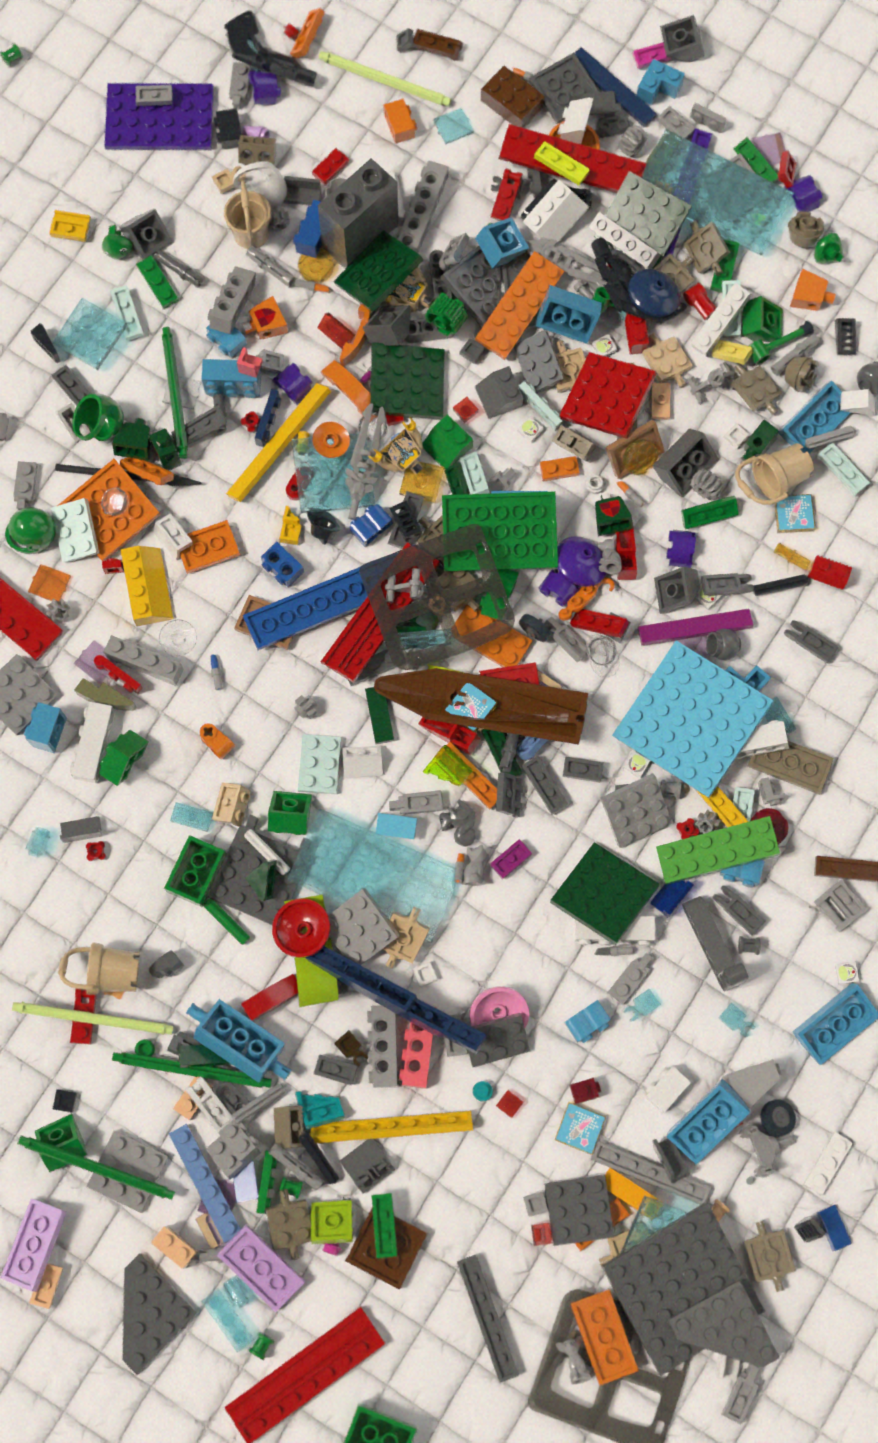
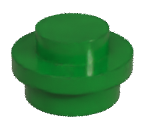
M140 1040L135 1046V1054L152 1057L155 1053V1046L150 1040Z

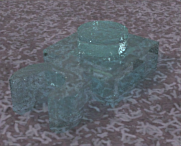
M648 989L633 1000L635 1006H628L623 1012L633 1011L634 1017L630 1019L633 1022L638 1018L640 1012L645 1017L661 1004L651 990Z
M732 1002L718 1017L732 1031L739 1028L740 1034L745 1038L749 1036L744 1030L746 1026L752 1030L755 1029L753 1023L744 1021L747 1015Z

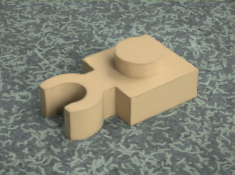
M236 166L232 172L226 169L212 176V180L220 194L235 187L233 178L236 172L241 169V166ZM243 174L238 179V181L241 182L242 180H245L246 175Z

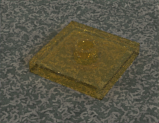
M420 462L424 468L416 475L407 467L399 495L405 496L408 491L423 496L424 501L436 503L444 467Z

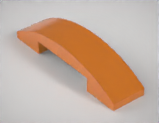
M361 304L358 308V318L362 319L354 342L353 344L346 342L340 356V364L343 367L355 358L367 338L363 327L370 320V310Z
M332 361L321 371V374L332 385L335 384L362 415L370 403V393L346 368L337 361ZM371 414L370 422L373 421L378 416V414Z

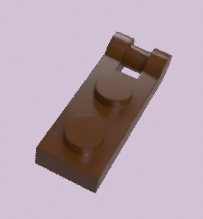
M416 29L412 47L457 61L460 56L459 51L462 50L464 44L462 41Z

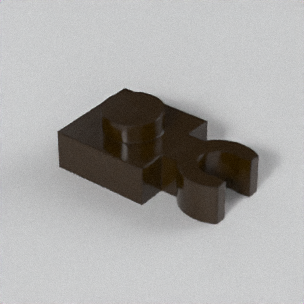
M349 1030L334 1043L347 1059L351 1055L353 1056V1062L356 1066H361L357 1061L359 1056H363L368 1060L367 1054L358 1050L362 1046L361 1043Z

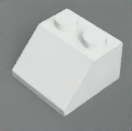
M593 98L570 101L569 108L565 107L562 117L565 119V122L560 124L558 134L561 135L560 139L581 144Z

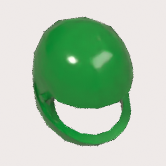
M88 394L82 398L74 411L73 431L78 438L84 441L91 440L92 438L98 441H108L117 435L123 425L124 414L121 406L111 397L103 394ZM80 425H87L91 433L83 436L80 432Z
M35 507L18 510L10 518L5 531L6 541L9 546L15 551L24 554H37L46 550L53 542L56 534L55 522L50 514ZM10 535L14 539V541H16L22 546H26V548H19L18 546L14 545L10 539Z

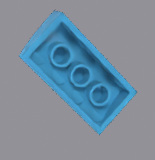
M832 380L827 382L779 430L778 434L789 445L798 443L803 446L800 449L803 453L808 452L810 454L815 448L808 449L805 446V440L833 431L851 413L841 411L842 391Z
M851 983L792 1031V1033L821 1066L878 1019V1011L859 985Z
M721 1079L669 1130L666 1137L697 1164L751 1111L729 1084Z

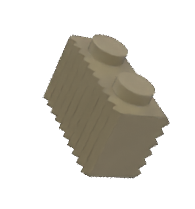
M302 1106L273 1108L275 1144L278 1143L283 1149L304 1147L299 1140V1136L304 1133V1128L302 1127L304 1125L302 1123Z

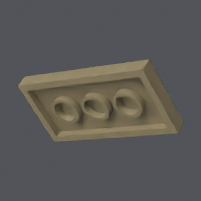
M788 741L789 749L750 757L747 767L819 795L822 792L834 759Z

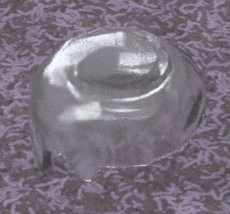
M371 413L366 436L367 440L373 441L378 413ZM364 416L359 420V433L364 422ZM387 419L386 422L382 423L380 440L388 432Z
M114 487L108 489L103 494L101 506L105 511L104 513L111 516H119L128 510L129 497L123 489Z

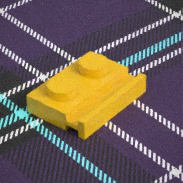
M54 210L55 214L49 232L50 237L86 242L89 222L91 221L90 215Z

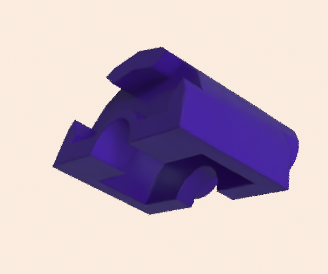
M250 71L248 77L250 85H253L255 105H275L277 97L281 96V89L277 86V75L265 71Z
M811 175L795 180L790 188L786 189L784 186L789 197L793 198L798 212H810L820 207V200L823 199L821 191L816 189Z
M295 363L288 365L272 379L296 405L312 389L310 386L312 384L311 379L307 375L303 376Z
M669 531L668 541L671 542V548H667L666 559H669V566L692 567L696 532Z
M554 569L550 570L538 587L543 595L547 597L549 595L556 598L555 602L562 607H568V600L581 589V587L575 586L564 578L560 572L556 573Z

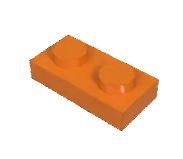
M576 456L542 461L539 464L543 482L579 476L580 474Z

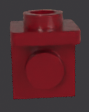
M594 1077L569 1085L574 1104L599 1098L598 1093H601L599 1082L595 1081Z

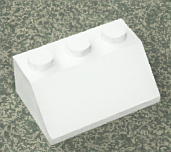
M558 180L523 222L540 238L544 237L548 238V241H558L557 245L589 207L563 182Z

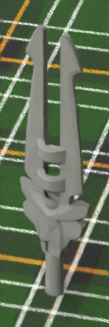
M544 237L538 240H525L529 246L527 253L530 256L536 251L564 270L563 274L596 283L598 287L606 285L607 282L570 267L571 262L574 261L599 272L596 263L562 245L554 247L558 241H548V238ZM608 266V270L614 273V271Z
M372 403L362 413L364 422L350 462L353 471L346 468L348 478L345 479V484L350 490L352 500L348 516L350 520H356L359 502L367 493L372 492L374 488L372 484L377 481L376 477H370L372 473H376L377 463L371 459L362 458V456L368 457L369 455L374 457L376 452L373 449L379 451L382 423L386 422L384 408L381 407L378 413L371 450H364L373 409ZM360 468H363V469H366V471H365V472H361V471H359V469H360Z

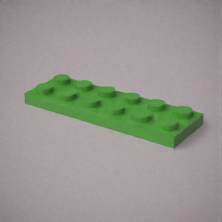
M770 816L656 846L666 885L781 855Z

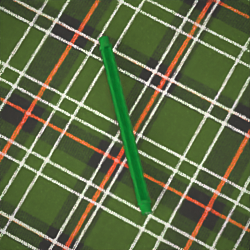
M163 327L162 342L176 446L179 458L185 459L188 457V445L173 335L170 327Z
M113 1052L112 1061L119 1062V1064L194 1077L201 1076L206 1079L253 1087L271 1088L272 1083L270 1078L263 1077L260 1083H258L244 1072L209 1066L180 1068L179 1061L126 1052Z
M21 1135L17 1143L25 1146L26 1149L163 1199L172 1200L175 1191L168 1189L166 1186L32 1137L28 1138Z

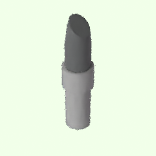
M610 946L608 948H598L594 954L602 956L632 955V947Z

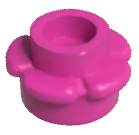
M340 1243L323 1244L322 1251L338 1256L339 1251H342V1249L339 1247Z

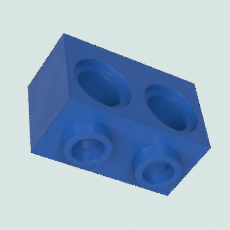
M278 542L274 543L261 556L262 567L268 573L271 571L276 575L275 579L281 585L285 584L288 588L304 573L303 566ZM272 557L279 558L277 562L273 563L270 561ZM286 569L293 571L290 575L283 574Z

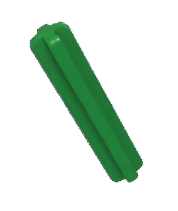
M210 898L204 903L203 907L241 945L249 941L250 936L213 899Z

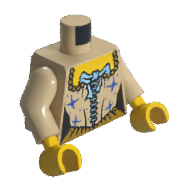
M417 267L384 301H386L388 306L410 305L411 311L416 312L420 304L429 308L433 303V298L427 296V281Z
M409 417L411 420L410 424L406 425L404 421L402 422L405 429L380 452L373 449L376 452L374 457L370 455L368 457L385 470L393 472L401 470L403 472L409 467L416 475L424 468L417 460L422 454L423 444L415 421Z

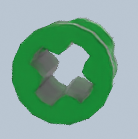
M15 43L12 44L11 48L0 52L1 58L8 67L16 59L23 58L20 49Z
M284 1176L280 1190L288 1189V1195L299 1199L303 1182L288 1180Z
M259 1332L254 1346L249 1348L248 1351L256 1357L265 1360L268 1348L275 1341Z

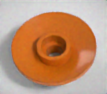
M324 422L315 429L312 441L315 450L320 455L326 458H337L347 451L350 437L347 430L341 424ZM327 440H333L334 444H328Z

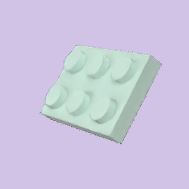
M83 498L51 508L62 562L68 563L99 554L88 499Z
M302 735L298 792L337 794L341 737Z

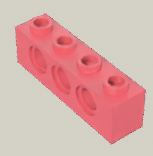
M410 1022V1028L405 1029L404 1040L408 1041L407 1049L403 1048L401 1060L405 1061L404 1069L400 1068L399 1081H402V1086L426 1089L433 1034L426 1030L421 1032L415 1030V1024ZM413 1042H422L423 1049L418 1052L412 1049ZM412 1061H418L421 1065L420 1069L416 1072L409 1069V1064Z

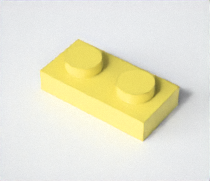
M719 340L711 353L713 358L745 365L752 355L753 349L750 346Z

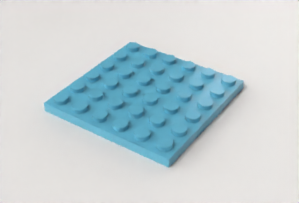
M676 640L612 736L710 798L774 701Z

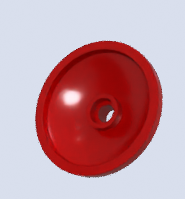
M304 898L292 900L283 905L275 915L272 925L274 941L281 951L291 957L305 958L312 956L323 948L329 938L330 919L325 909L317 902ZM307 927V933L303 934V928Z

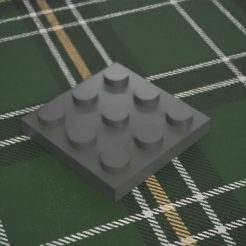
M574 53L529 77L532 87L544 95V105L556 124L564 120L562 118L565 107L569 108L570 101L580 100V95L584 93L599 92Z
M605 1175L545 1183L553 1246L615 1238Z

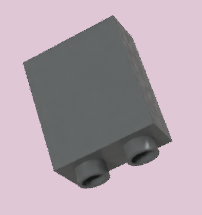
M372 158L318 204L322 248L344 269L383 230L390 234L399 226L397 181Z

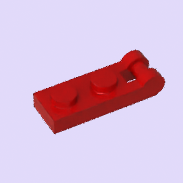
M505 168L490 216L491 218L500 221L510 218L523 173L511 172V169ZM509 179L515 180L513 185L508 184Z
M95 656L94 663L96 668L99 670L105 669L109 672L108 676L115 682L121 681L124 684L123 688L128 692L132 693L134 691L138 694L142 690L140 683L104 656Z
M76 989L74 1010L95 1014L97 995H87L86 990ZM83 997L89 998L88 1004L82 1003ZM72 1021L70 1043L91 1045L93 1024Z

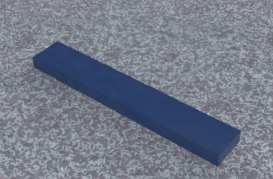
M580 47L574 52L593 83L603 92L614 91L615 102L621 104V108L640 125L645 127L656 117L657 113L586 50Z

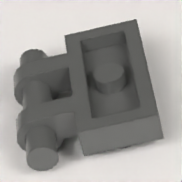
M505 772L498 773L497 812L512 815V817H520V810H522L521 793H523L521 778H516V776Z

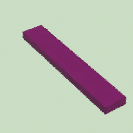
M748 608L638 626L641 646L706 636L723 628L733 631L753 628V621Z

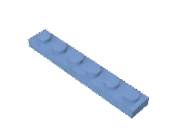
M185 1124L170 1132L169 1136L223 1242L226 1243L236 1235L240 1227L188 1125Z

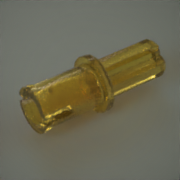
M780 542L773 552L788 560V563L791 562L804 570L809 567L811 562L809 559L796 553L797 550L793 551Z

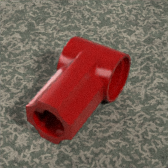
M697 283L683 293L686 303L691 307L694 306L702 318L708 320L715 311L716 306L707 297L704 286Z

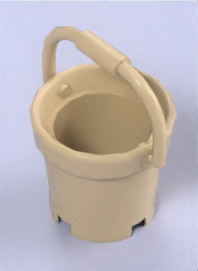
M242 180L241 192L229 198L224 207V218L239 246L245 249H249L251 246L259 248L266 243L269 237L268 225L271 220V207L263 195L254 191H247L246 182Z
M796 443L777 452L765 453L757 457L753 456L743 461L735 471V478L738 482L737 485L748 498L762 505H772L786 499L790 489L812 477L810 473L814 471L813 461L808 452L803 453L800 450L803 446ZM752 462L754 479L762 493L771 500L757 498L744 480H741L740 471L745 465Z
M93 942L91 947H77L65 953L60 959L58 974L65 985L71 988L84 989L87 995H97L99 992H136V987H132V984L137 985L139 962L138 959L134 958L140 957V952L104 947L103 944ZM90 952L86 985L72 983L65 977L68 957L72 954Z

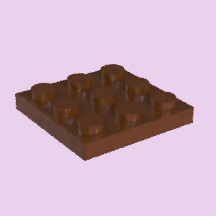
M371 1208L345 1262L400 1290L428 1233L394 1216L397 1256L376 1258L373 1210Z

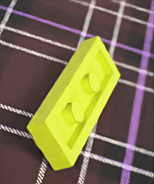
M545 141L534 155L536 160L580 186L590 169Z

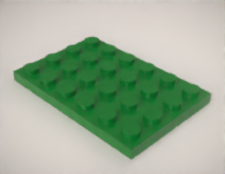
M556 491L442 495L444 571L558 567Z

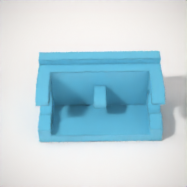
M378 813L375 834L414 839L418 818Z

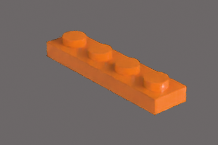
M451 742L436 754V757L489 810L496 805L497 788Z

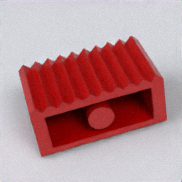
M626 313L624 322L629 354H642L643 350L648 349L649 346L646 321Z
M817 555L812 562L807 577L843 590L849 580L852 567L845 566L844 564L841 565V563L834 562L830 558L827 559Z

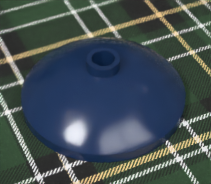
M654 269L638 271L629 282L628 293L630 299L639 310L650 316H669L676 311L680 304L681 294L677 284L671 277L661 271Z

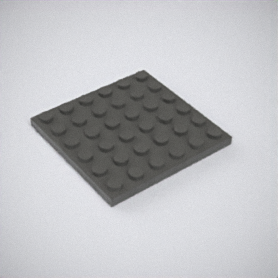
M707 1202L601 1265L660 1376L704 1350V1348L677 1340L667 1319L738 1280L743 1285L757 1314L760 1315L765 1312Z

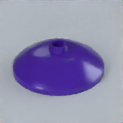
M580 536L568 537L557 546V569L571 583L586 587L594 586L600 583L607 574L606 572L599 571V566L602 565L599 561L603 558V552L590 539Z

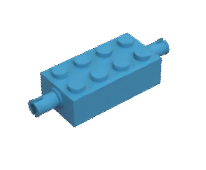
M219 999L209 1012H205L195 1003H192L191 1007L186 1011L187 1015L200 1022L193 1038L258 1083L270 1071L281 1077L284 1081L290 1075L292 1069L278 1061L285 1043Z

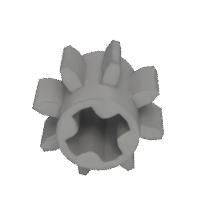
M281 207L273 208L271 210L269 226H273L275 230L285 229L287 227L286 224H290L289 212H285Z
M62 598L59 601L53 599L50 604L46 605L49 610L46 612V615L51 617L53 622H56V620L63 622L66 617L70 616L67 611L70 609V606L65 604Z
M301 695L295 700L297 705L294 709L302 718L308 716L311 719L317 713L315 708L318 705L309 695L306 698Z
M709 810L705 814L700 812L695 824L699 827L700 832L708 833L719 829L718 825L721 820L718 819L717 813L710 812Z

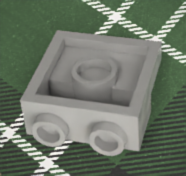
M233 1120L218 1132L220 1137L206 1148V1151L229 1180L261 1153L257 1148L259 1145L257 1140L252 1135L248 1137L246 1134L248 1129L242 1122L236 1124Z

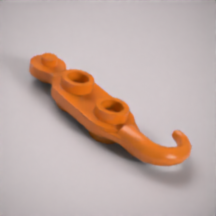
M604 577L600 583L594 586H583L568 600V607L559 611V618L566 621L571 619L573 612L581 611L596 596L600 585L607 583L610 585L609 591H613L615 587L614 581Z

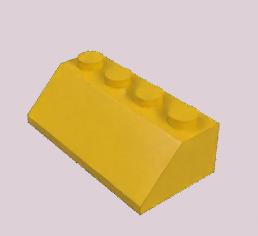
M147 546L120 549L132 616L136 626L174 619L161 549Z

